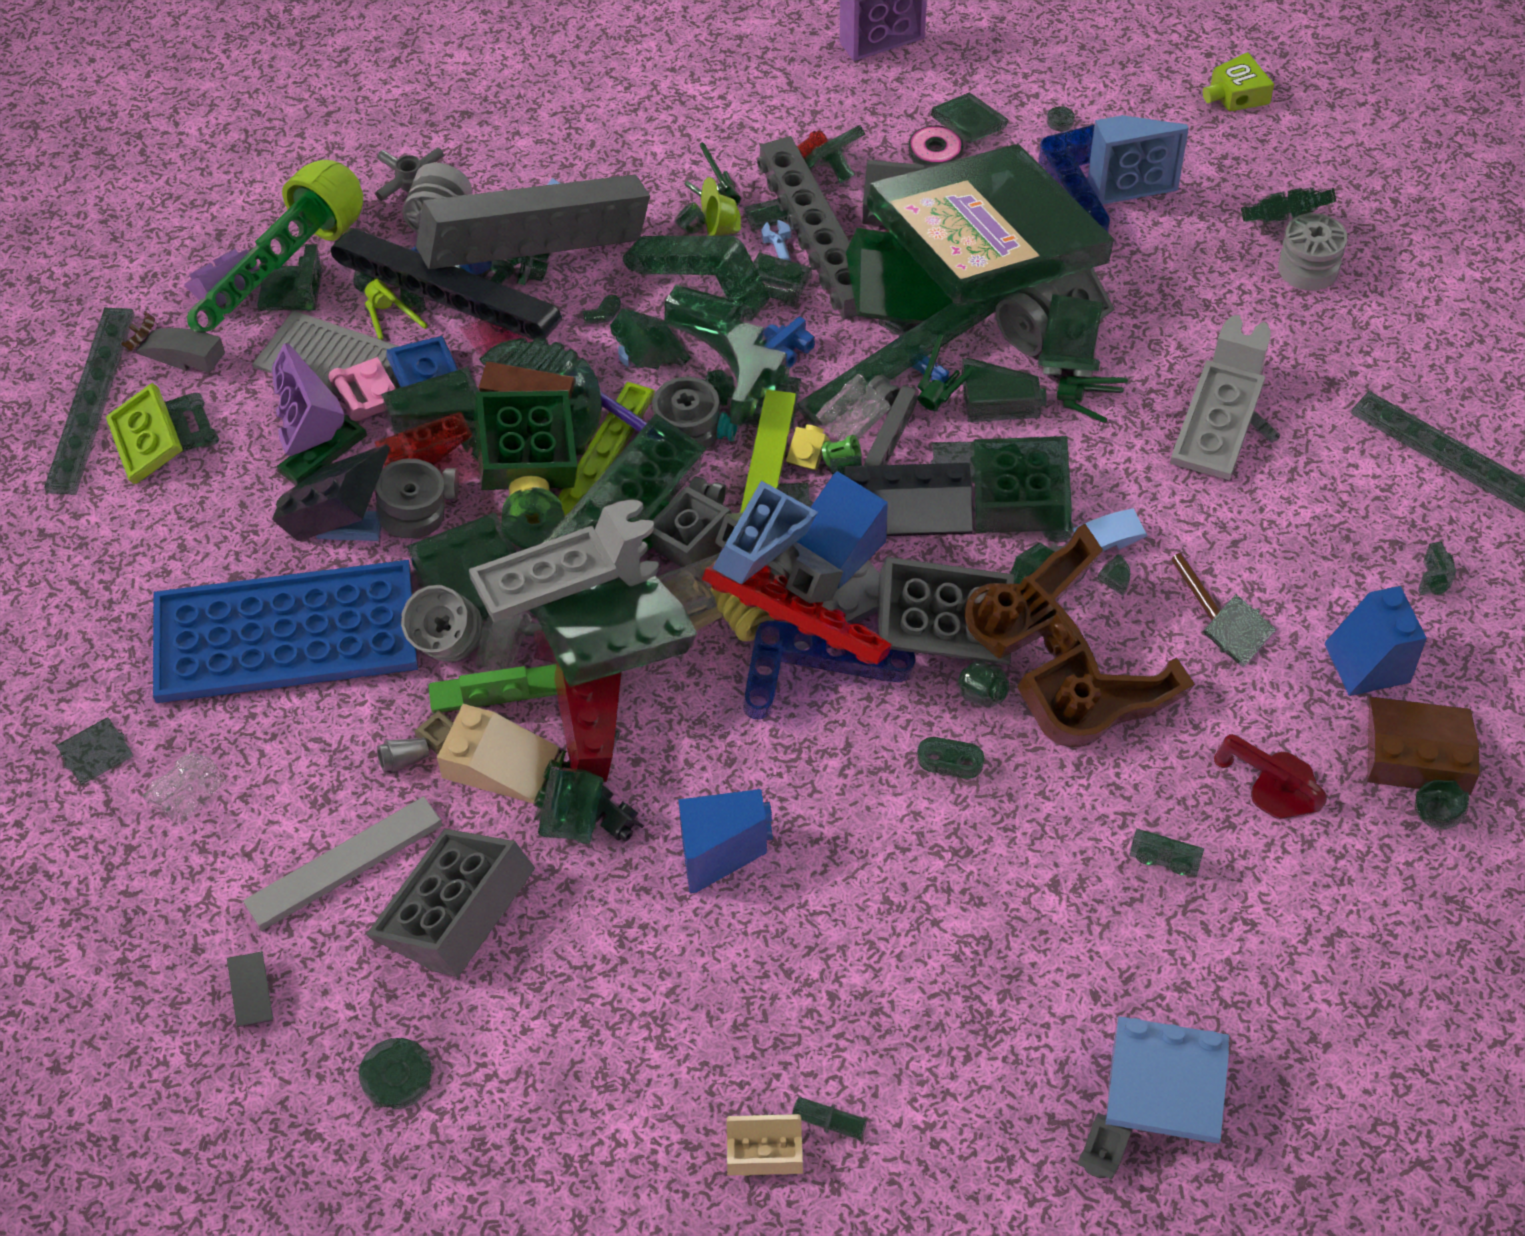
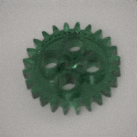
M1314 187L1289 190L1288 196H1286L1285 191L1270 194L1271 196L1260 199L1258 203L1241 207L1243 222L1262 219L1263 222L1282 221L1289 219V213H1291L1293 219L1299 215L1315 212L1320 206L1337 202L1335 189L1315 190Z

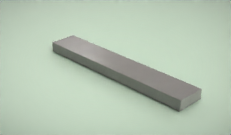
M423 796L244 899V905L260 930L263 931L442 827L441 819Z

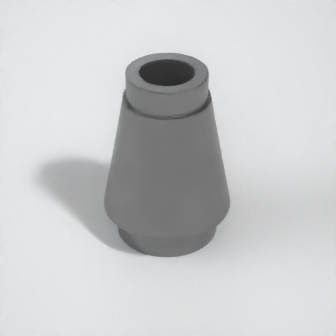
M424 737L420 739L385 740L384 744L377 746V755L382 770L384 772L391 770L394 773L423 758L429 757V749Z

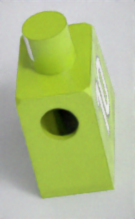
M1247 52L1215 67L1212 73L1211 84L1204 87L1202 93L1206 103L1220 100L1228 111H1236L1270 104L1274 83Z

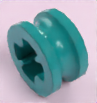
M726 412L721 413L717 426V439L727 437L728 441H734L738 429V415L733 414L732 417H729Z

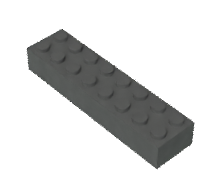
M634 174L423 200L416 248L428 269L633 242L640 239L650 194L638 176Z

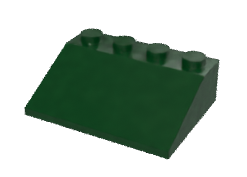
M863 228L856 229L847 248L846 257L857 316L961 331L969 329L970 276L960 279L922 237Z

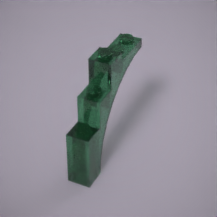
M675 285L665 299L664 324L685 331L704 341L726 361L737 383L731 398L730 423L742 426L747 416L753 415L757 400L764 397L767 389L777 391L781 383H786L790 370L789 366H786L787 353L764 347L767 344L766 340H763L764 327L744 322V315H741V302Z

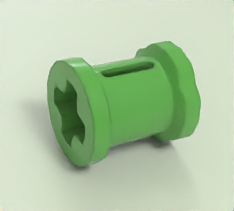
M849 435L846 437V440L834 443L826 441L822 446L823 459L829 468H836L837 464L850 460L852 462H859L861 460V447L855 435Z

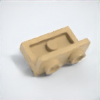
M801 1115L727 1117V1176L803 1174Z

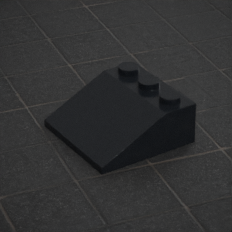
M385 444L320 468L280 496L276 502L277 508L272 520L296 541L363 520L391 447Z

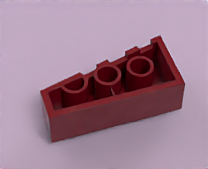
M624 651L559 653L554 681L574 784H583V780L588 783H602L608 780L613 758Z

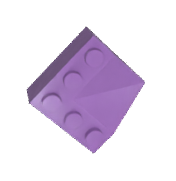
M840 0L841 45L851 59L856 61L924 39L927 0Z

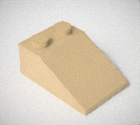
M462 704L437 756L443 779L534 803L539 789L544 787L547 780L543 778L545 769L551 759L556 760L560 747L495 712Z

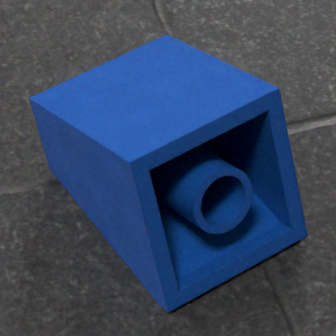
M837 471L810 507L817 511L818 514L807 533L797 543L844 571L837 587L840 589L886 543L888 502Z
M1401 586L1369 592L1330 635L1324 645L1348 695L1353 696L1411 683L1427 637Z
M761 789L678 799L689 893L699 892L767 853V840H773L771 826L772 811L770 801L763 802Z

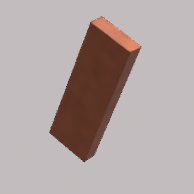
M486 362L478 388L480 392L568 390L569 399H571L575 379L571 376Z

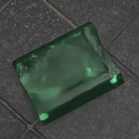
M551 767L537 834L546 838L574 839L582 844H590L596 825L595 818L599 799L602 796L603 778L583 769Z

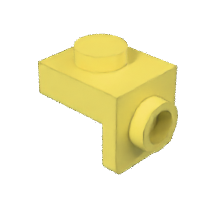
M808 424L805 429L796 427L786 462L817 471L822 456L823 443L830 441L826 434H823L824 429Z

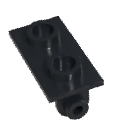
M583 780L582 783L589 789L586 793L581 792L576 797L575 803L578 804L577 808L596 823L604 813L607 814L600 826L614 836L616 840L628 841L633 835L631 828L634 824L641 828L644 827L642 823L635 819L639 814L624 801L618 805L611 800L614 795L612 791L599 782L594 787Z

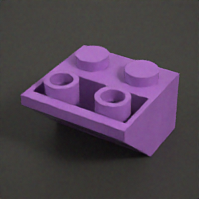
M233 249L213 260L216 266L213 267L212 263H209L189 274L191 280L184 284L185 287L199 301L204 299L206 294L249 253L248 250L245 249L238 253L236 249ZM255 265L252 269H249V271L252 272L254 270H258L257 265ZM237 274L234 279L235 286L239 290H243L245 281L241 275ZM222 293L216 295L218 306L227 302Z

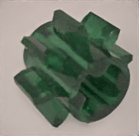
M723 370L708 371L706 378L702 379L711 384L717 391L720 405L724 404L726 406L729 397L734 398L736 396L734 377H728Z

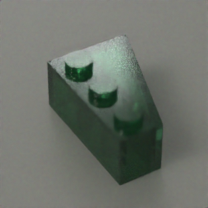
M468 367L381 394L386 417L395 438L434 435V432L445 431L459 434L462 433V430H475V396L479 390Z

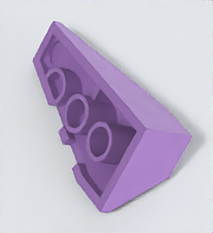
M284 343L272 366L274 393L280 395L276 413L277 417L283 420V427L278 430L279 439L285 454L292 456L331 440L336 430L341 428L345 414L335 395L291 345Z

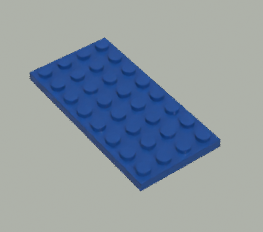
M409 560L154 591L153 698L155 703L418 670L417 649L405 638L401 627L402 611L407 600L413 595Z

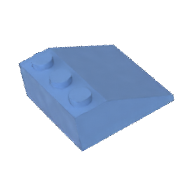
M1124 115L1095 120L1087 183L1097 205L1178 191L1189 130L1187 124Z
M1118 1016L1112 1049L1106 1124L1220 1144L1228 1069L1229 1035L1214 1031L1180 1027L1174 1024L1168 1025L1144 1021L1138 1018Z

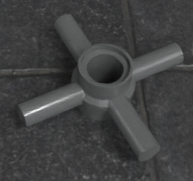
M437 147L419 160L418 157L413 155H405L397 159L385 150H381L377 158L395 170V178L375 192L376 197L383 201L400 188L409 192L418 169L425 164L436 163L444 157L443 151Z

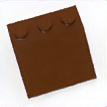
M1369 697L1367 782L1471 796L1480 775L1479 743L1471 709Z

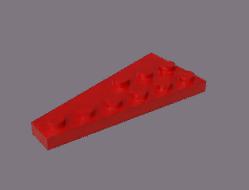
M714 564L705 569L702 580L711 584L714 590L721 593H730L740 598V602L744 605L759 607L767 611L773 619L788 621L796 625L797 629L804 634L817 635L827 640V644L833 648L846 649L856 654V658L864 663L878 664L889 654L892 646L891 643L863 625L849 624L845 619L846 614L839 609L831 611L822 606L823 602H806L785 587L788 582L786 577L773 574L771 567L768 565L764 566L743 584H739L712 569Z

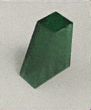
M962 358L961 375L971 366L975 367V371L962 384L968 422L1040 418L1041 407L1046 406L1047 396L1046 389L1040 388L1038 376L971 358Z

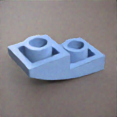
M1134 508L1108 514L1084 523L1102 547V552L1116 545L1120 550L1147 537Z

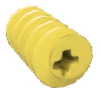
M711 587L710 598L712 602L716 604L724 619L729 622L728 624L735 631L739 640L752 641L763 637L770 631V627L774 625V619L768 615L767 611L759 607L744 605L740 602V598L730 593L718 592Z

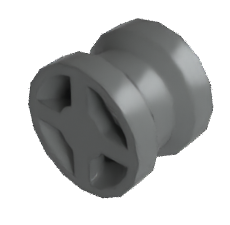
M878 375L866 386L864 397L869 402L876 403V408L880 412L886 413L891 409L900 388L896 385H891L890 380L885 375Z

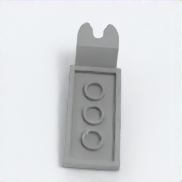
M1240 315L1231 316L1226 320L1218 337L1213 361L1206 360L1174 447L1170 464L1230 481L1265 381L1263 370L1271 335L1267 323H1260L1254 328L1251 335H1244L1241 332L1243 323Z
M626 500L606 506L601 513L595 530L590 526L469 569L470 578L493 623L616 579L618 576L631 587L647 581L656 575L659 570L658 562L644 561L640 563L639 557H642L648 550V545L642 542V539L648 537L653 532L654 522L650 520L627 521L641 512L643 503L637 500Z

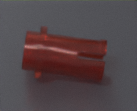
M812 131L809 137L797 145L806 161L819 150L824 151L828 144V139L822 131Z

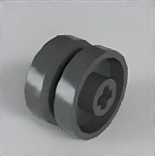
M1037 278L1027 281L1015 293L1006 296L996 306L995 316L1004 338L1027 356L1038 355L1048 348L1052 342H1056L1066 335L1071 329L1072 319L1065 300L1053 286Z
M680 377L665 382L655 392L652 400L654 426L676 441L680 448L690 447L700 452L709 448L717 440L720 403L718 393L711 384L700 378Z
M419 459L398 460L391 462L382 469L375 487L376 514L381 527L391 535L400 538L416 539L430 535L438 529L444 519L445 511L444 478L440 471L432 464Z

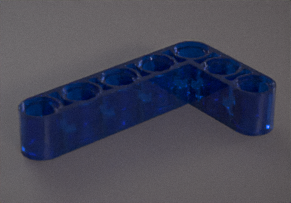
M1093 124L1044 137L1040 142L1038 165L1084 244L1089 247L1099 248L1107 243L1110 217L1079 167L1090 163L1095 126Z
M768 620L761 623L756 631L744 694L743 710L749 718L755 720L766 718L771 713L781 662L896 683L906 681L910 677L916 661L914 652L890 649L888 656L878 664L864 663L856 658V654L846 649L840 650L842 655L832 656L827 652V649L831 648L827 644V640L817 635L804 634L794 624ZM764 636H773L778 642L767 644L762 638ZM803 641L810 648L808 650H799L794 644ZM900 659L906 663L907 667L897 668L891 661ZM767 666L772 670V673L762 675L756 668ZM754 696H761L767 703L757 706L750 699Z

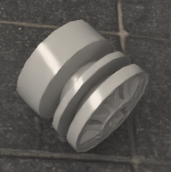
M435 162L423 165L418 169L402 209L403 219L418 234L423 200L470 195L473 193L470 181L466 175L450 165Z
M1316 213L1299 215L1291 220L1285 230L1283 248L1281 249L1278 262V271L1282 278L1291 286L1302 290L1316 291L1332 285L1339 275L1342 257L1347 244V232L1343 225L1332 217Z
M442 585L427 586L416 591L407 600L402 611L401 627L405 638L416 649L443 662H457L468 657L478 647L483 635V620L475 605L453 589ZM446 623H449V625H451V629L449 631L444 629V625Z

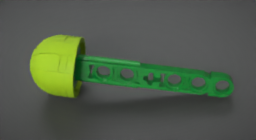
M320 160L312 162L296 172L282 188V197L287 211L255 241L256 246L206 294L205 298L201 299L190 309L187 315V323L190 329L194 332H208L215 329L225 319L223 314L231 313L274 269L278 270L313 235L327 241L337 240L357 220L363 206V192L360 182L353 171L337 161ZM291 221L295 222L298 226L299 233L297 237L293 236L289 231L288 227ZM272 239H276L281 245V252L279 254H275L271 249ZM259 259L261 262L259 264L260 269L250 272L249 269H252L257 264L256 260ZM237 274L241 275L245 281L243 290H239L235 286L234 279ZM218 293H222L226 298L227 304L224 309L220 308L216 303V295ZM199 311L204 312L208 317L206 327H202L197 321Z

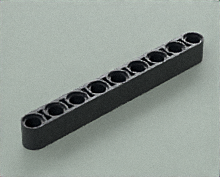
M355 228L348 229L330 248L332 257L345 267L537 342H544L562 321L560 311L548 302L454 266L428 269L420 253Z

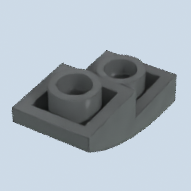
M263 951L227 958L237 1028L274 1021Z

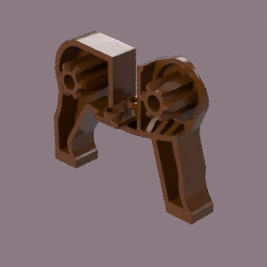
M1086 524L1079 526L1069 543L1054 552L1033 574L1024 577L1021 584L992 583L981 586L971 594L965 608V620L970 633L998 659L1043 637L1047 651L1051 655H1055L1056 658L1025 674L1017 688L1043 733L1055 743L1067 747L1088 745L1098 740L1108 729L1117 724L1147 718L1186 696L1195 685L1177 657L1170 660L1162 671L1154 676L1100 674L1095 657L1081 631L1066 611L1057 603L1092 567L1103 551Z

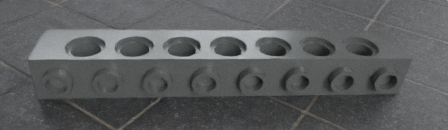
M789 136L760 144V157H757L758 169L761 174L765 173L769 190L775 192L780 210L786 212L790 229L792 231L795 230L798 235L800 248L808 253L809 264L812 270H817L822 289L829 292L832 308L834 311L838 310L843 320L857 316L846 251L850 242L793 138Z

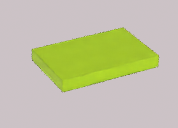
M154 383L149 384L106 416L127 478L133 484L139 483L183 451L160 389Z

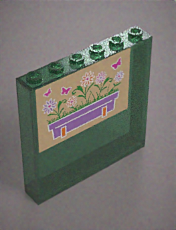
M1018 143L870 183L869 196L867 197V206L870 212L874 213L883 223L884 227L898 240L899 244L913 256L914 260L922 266L929 277L942 288L946 296L950 297L958 307L1104 265L1110 261L1114 238Z

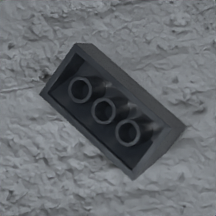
M970 463L845 466L844 475L888 502L887 536L972 534Z

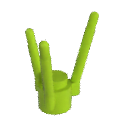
M375 279L366 286L365 295L368 300L365 302V306L370 312L378 339L383 340V334L375 309H387L392 303L397 305L422 328L426 329L428 327L417 314L397 298L383 281Z

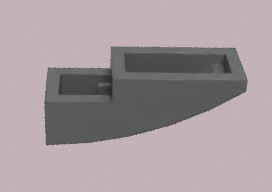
M162 328L151 331L138 347L136 353L185 371L189 367H193L210 373L225 354V350L219 336L206 332H194L192 329Z

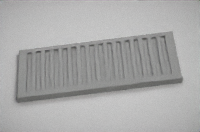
M296 311L291 312L252 364L254 368L272 374V366L283 344H290L335 396L342 398L337 387L332 386L328 379L329 372L335 368L347 369L378 357L397 390L401 401L405 397L386 356L387 349L398 347V345ZM356 382L349 383L357 401L362 404L365 403L366 400ZM398 406L383 412L392 415Z

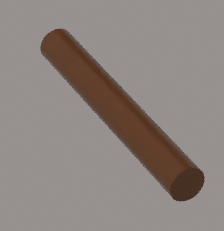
M1178 553L1174 555L1171 561L1215 627L1217 621L1215 619L1222 621L1221 618H1217L1220 615L1229 628L1230 626L1224 619L1222 612L1183 554ZM1218 622V627L1225 628V624Z

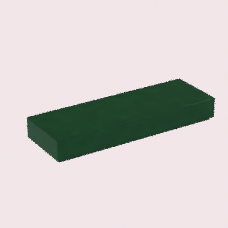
M344 415V422L341 428L336 430L331 440L289 456L277 465L278 472L296 486L320 468L332 463L367 436L366 429L350 419L348 415Z

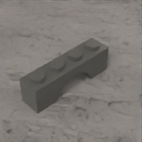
M743 513L725 514L715 541L716 544L724 548ZM797 542L767 564L786 577L788 581L786 589L808 603L833 600L844 572Z

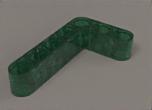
M640 236L623 256L625 266L631 271L637 270L636 273L715 275L735 314L740 318L746 317L745 320L752 321L770 298L746 247L734 236Z

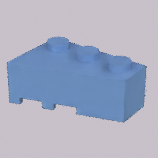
M761 481L712 569L739 584H743L807 533L818 512Z

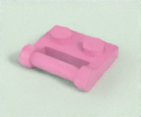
M378 357L347 369L335 368L328 374V379L332 386L337 387L348 407L347 414L354 421H360L401 405L400 396ZM356 382L366 400L365 403L362 404L357 401L349 383Z

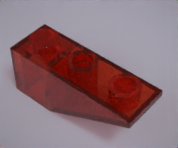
M458 412L374 442L375 448L385 444L391 447L383 468L391 462L402 459H419L435 465L472 436V432L462 413Z

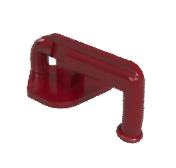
M1229 734L1224 738L1214 756L1215 764L1221 768L1230 767L1234 762L1233 755L1262 771L1251 789V799L1259 809L1276 819L1315 813L1320 811L1326 804L1327 795L1322 787L1317 784L1311 766L1289 752H1277L1270 756L1234 734Z

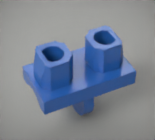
M799 316L787 327L782 325L778 328L770 324L764 329L766 339L762 342L767 356L764 365L770 369L778 365L788 371L797 360V353L793 351L795 348L803 353H809L814 348L815 336L806 330L805 319Z

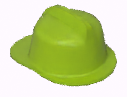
M707 177L702 186L701 206L707 227L708 241L712 242L715 236L739 233L741 229V215L736 201L719 194L715 180L712 177Z

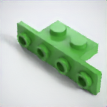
M557 664L525 669V666L461 675L459 679L430 683L428 686L431 711L436 713L437 711L460 710L462 704L480 707L557 695L554 681Z

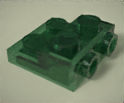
M622 308L610 324L612 335L624 347L626 355L630 356V360L640 368L648 367L658 370L663 362L684 366L691 358L663 319Z

